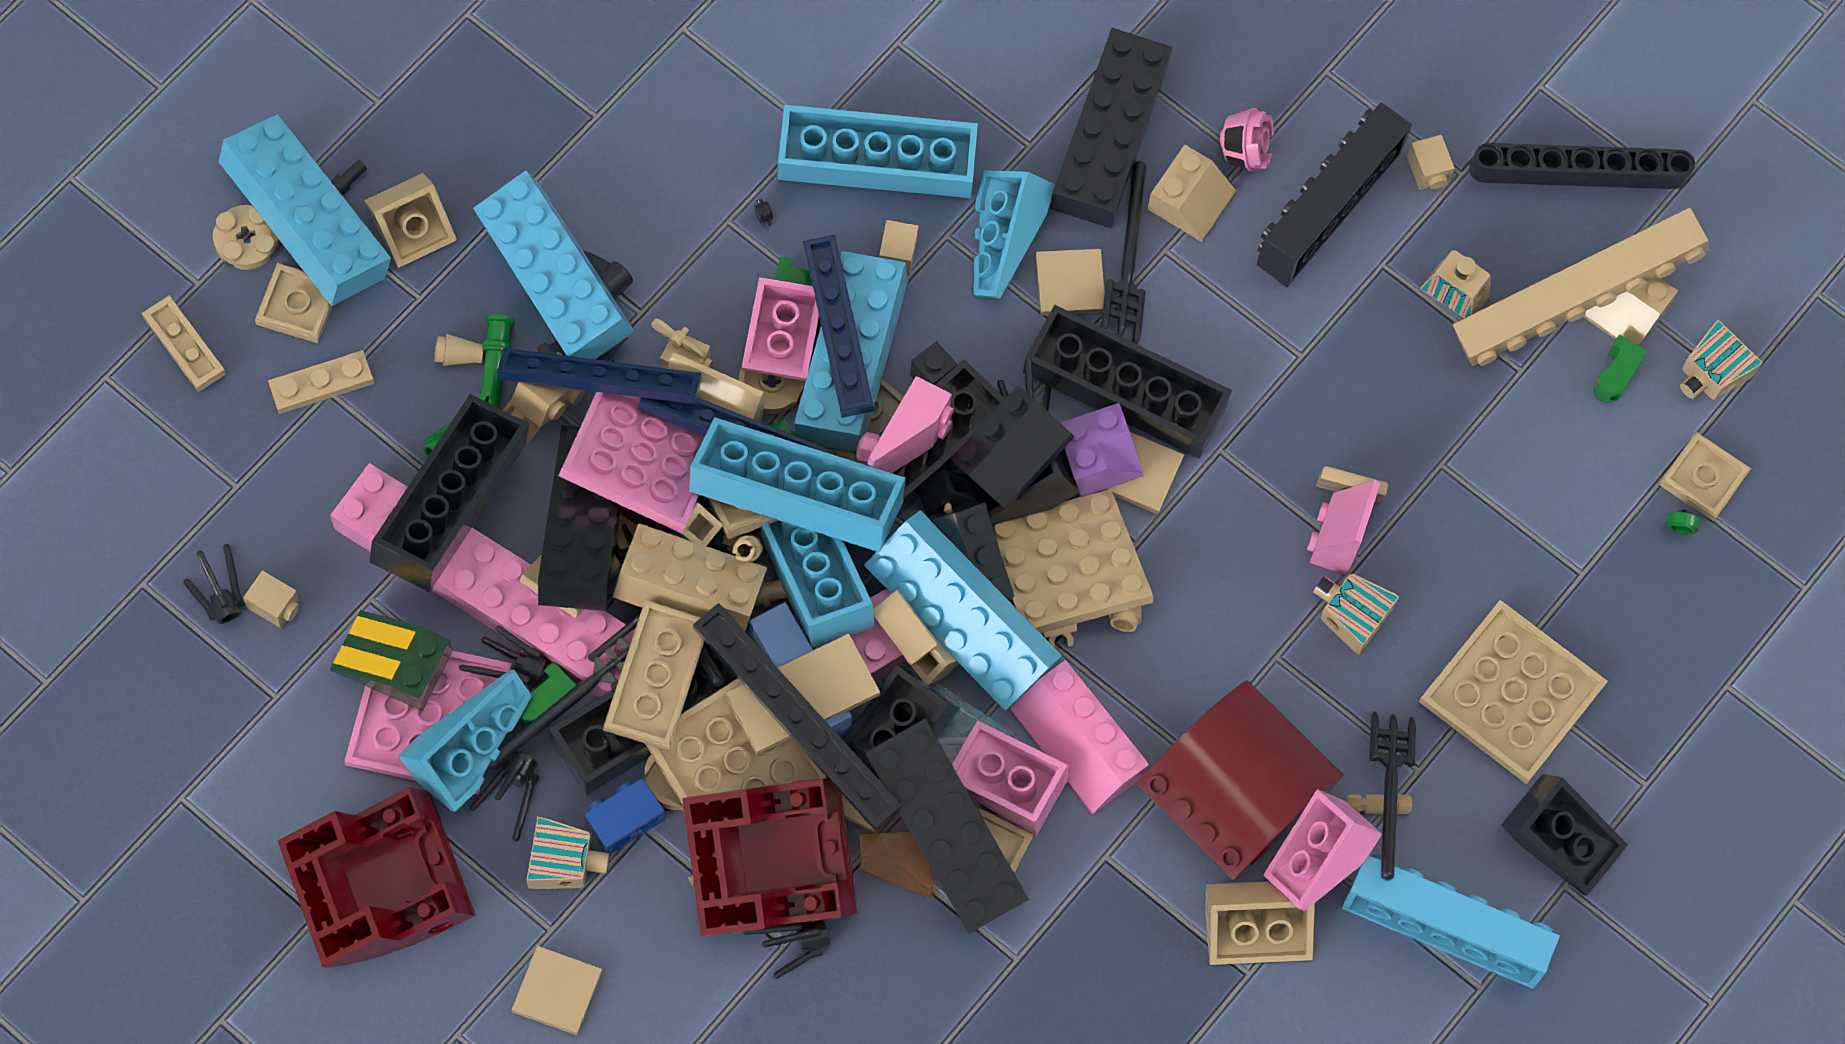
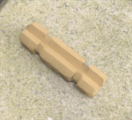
M1349 794L1346 796L1345 801L1359 814L1361 811H1364V814H1383L1384 794H1365V797H1361L1360 794ZM1398 795L1397 815L1410 814L1412 811L1411 796Z

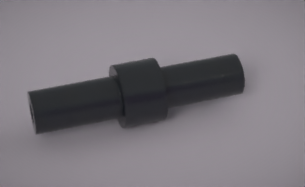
M357 160L341 176L336 175L331 182L339 193L344 196L351 189L350 185L367 170V167L363 162Z

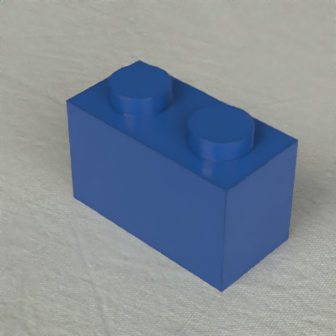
M643 778L636 782L633 780L625 782L617 788V794L606 801L604 798H601L587 808L588 812L584 814L585 824L605 853L613 854L665 821L664 809Z

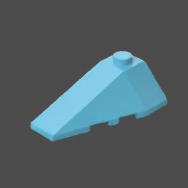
M983 170L975 203V211L980 213L979 228L975 229V239L979 241V254L974 259V296L1001 298L1047 215L1055 184L1030 172Z
M509 670L421 733L398 756L416 782L447 808L455 812L482 785L484 772L491 760H496L500 753V750H498L507 732L512 731L532 695L515 670Z

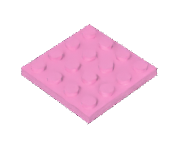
M596 392L558 476L682 533L699 494L689 492L690 466L705 436L638 410L642 397Z
M453 651L423 711L365 686L345 757V765L416 781L398 755L421 733L498 679L460 671L459 666L463 664L508 672L512 670V664ZM480 788L474 794L479 795Z

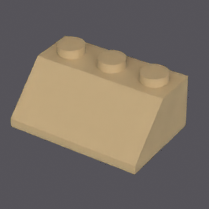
M673 352L667 369L701 373L702 381L698 398L756 421H762L764 417L763 391Z
M1270 881L1206 884L1205 917L1210 965L1313 960L1314 904L1305 911L1300 910Z

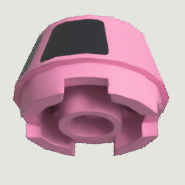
M1251 108L1228 116L1220 133V146L1223 149L1226 162L1250 172L1256 169H1267L1273 154L1267 153L1270 137H1274L1272 116L1266 115L1264 111H1258L1257 108Z

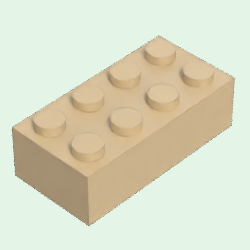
M638 524L622 565L613 598L642 608L646 600L698 617H702L720 603L739 626L746 631L767 567L750 561H739L735 558L736 556Z

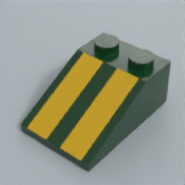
M360 610L330 671L423 711L453 651L450 639L414 624Z

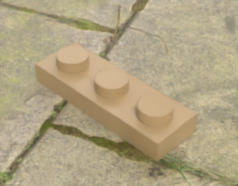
M170 295L142 312L144 320L198 392L226 375L225 369Z
M362 350L268 380L278 413L282 414L372 385L374 381L364 351Z

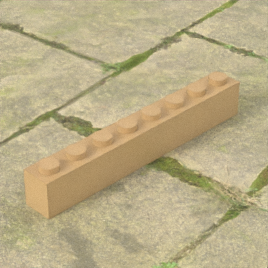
M1690 207L1452 324L1455 335L1472 367L1477 364L1480 366L1487 365L1497 358V354L1507 349L1509 351L1518 350L1527 343L1526 340L1536 335H1539V337L1546 336L1556 330V325L1566 320L1569 322L1579 320L1586 315L1587 310L1597 305L1599 308L1605 307L1616 300L1615 296L1625 291H1628V293L1638 291L1646 285V281L1656 276L1664 278L1676 270V266L1686 261L1688 264L1699 261L1706 255L1705 252L1709 251L1708 239Z

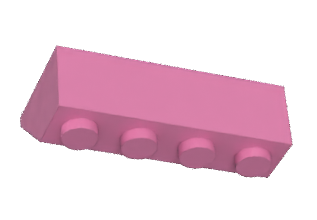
M1066 660L1039 678L1010 708V712L1043 753L1068 765L1069 779L1067 783L1092 815L1137 783L1147 773L1149 763Z

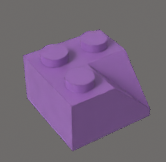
M1120 403L1061 422L1075 436L1064 449L1081 497L1144 476Z

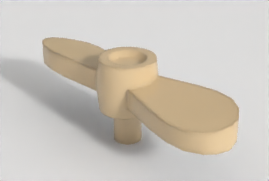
M657 318L651 323L652 328L659 334L669 338V342L674 347L679 348L683 346L699 358L705 355L700 348L687 340L686 334L689 332L687 327H683L681 331H674Z

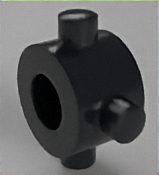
M762 198L757 199V204L754 205L756 216L760 223L769 226L771 225L770 220L773 219L771 208L767 201L763 202Z

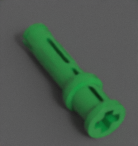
M489 314L486 316V323L488 324L487 338L482 343L483 352L486 354L480 399L499 407L502 380L498 379L497 370L504 348L512 349L509 340L511 328L515 326V319L504 314Z

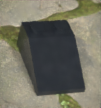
M1063 451L1057 455L1007 511L970 479L976 501L985 502L992 525L1051 510L1079 493Z
M898 665L893 668L879 688L880 696L869 702L843 739L877 779L879 777L865 754L867 751L926 718L938 739L960 709L908 669Z
M1542 774L1501 824L1525 850L1585 896L1591 892L1628 845L1563 777Z

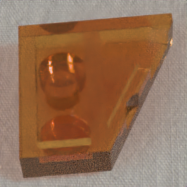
M910 832L865 834L859 836L862 871L924 898H932L931 868Z

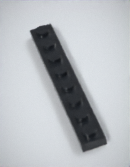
M720 603L693 624V629L874 831L901 809L902 805Z

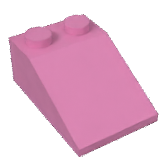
M759 277L741 370L806 381L820 325L813 286Z
M916 376L870 454L868 466L893 473L932 448L938 437L944 439L952 424V421H950L954 408L950 407L952 394Z
M1373 480L1334 492L1329 504L1322 503L1317 517V521L1322 522L1319 533L1313 531L1307 548L1308 551L1313 552L1309 563L1348 575L1362 542L1381 482Z
M978 720L952 764L973 799L1004 820L1036 836L1069 779L1067 764Z
M1317 789L1263 876L1296 907L1305 911L1366 861L1382 833L1346 801Z

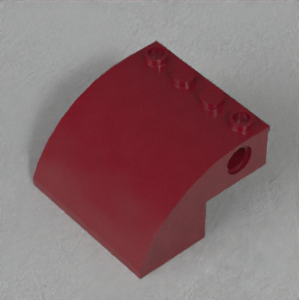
M1246 680L1198 719L1139 780L1137 785L1234 881L1236 878L1246 874L1285 831L1296 824L1317 789L1328 793L1344 774Z
M828 778L682 798L701 936L765 929L782 924L840 918L858 913L842 794Z
M408 787L356 815L333 811L278 840L323 968L358 963L399 951L434 937L476 916L432 795L427 790Z

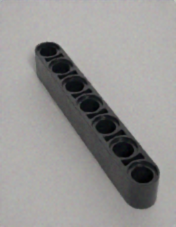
M1485 143L1476 149L1469 170L1475 180L1483 183L1679 189L1688 182L1695 168V159L1691 153L1681 149ZM1480 160H1488L1493 166H1485ZM1512 161H1519L1525 167H1517ZM1544 162H1551L1556 168H1549ZM1576 163H1583L1588 169H1581ZM1608 164H1614L1618 166L1620 170H1613L1608 166ZM1640 165H1646L1652 171H1645L1640 167ZM1672 166L1681 168L1683 172H1676Z

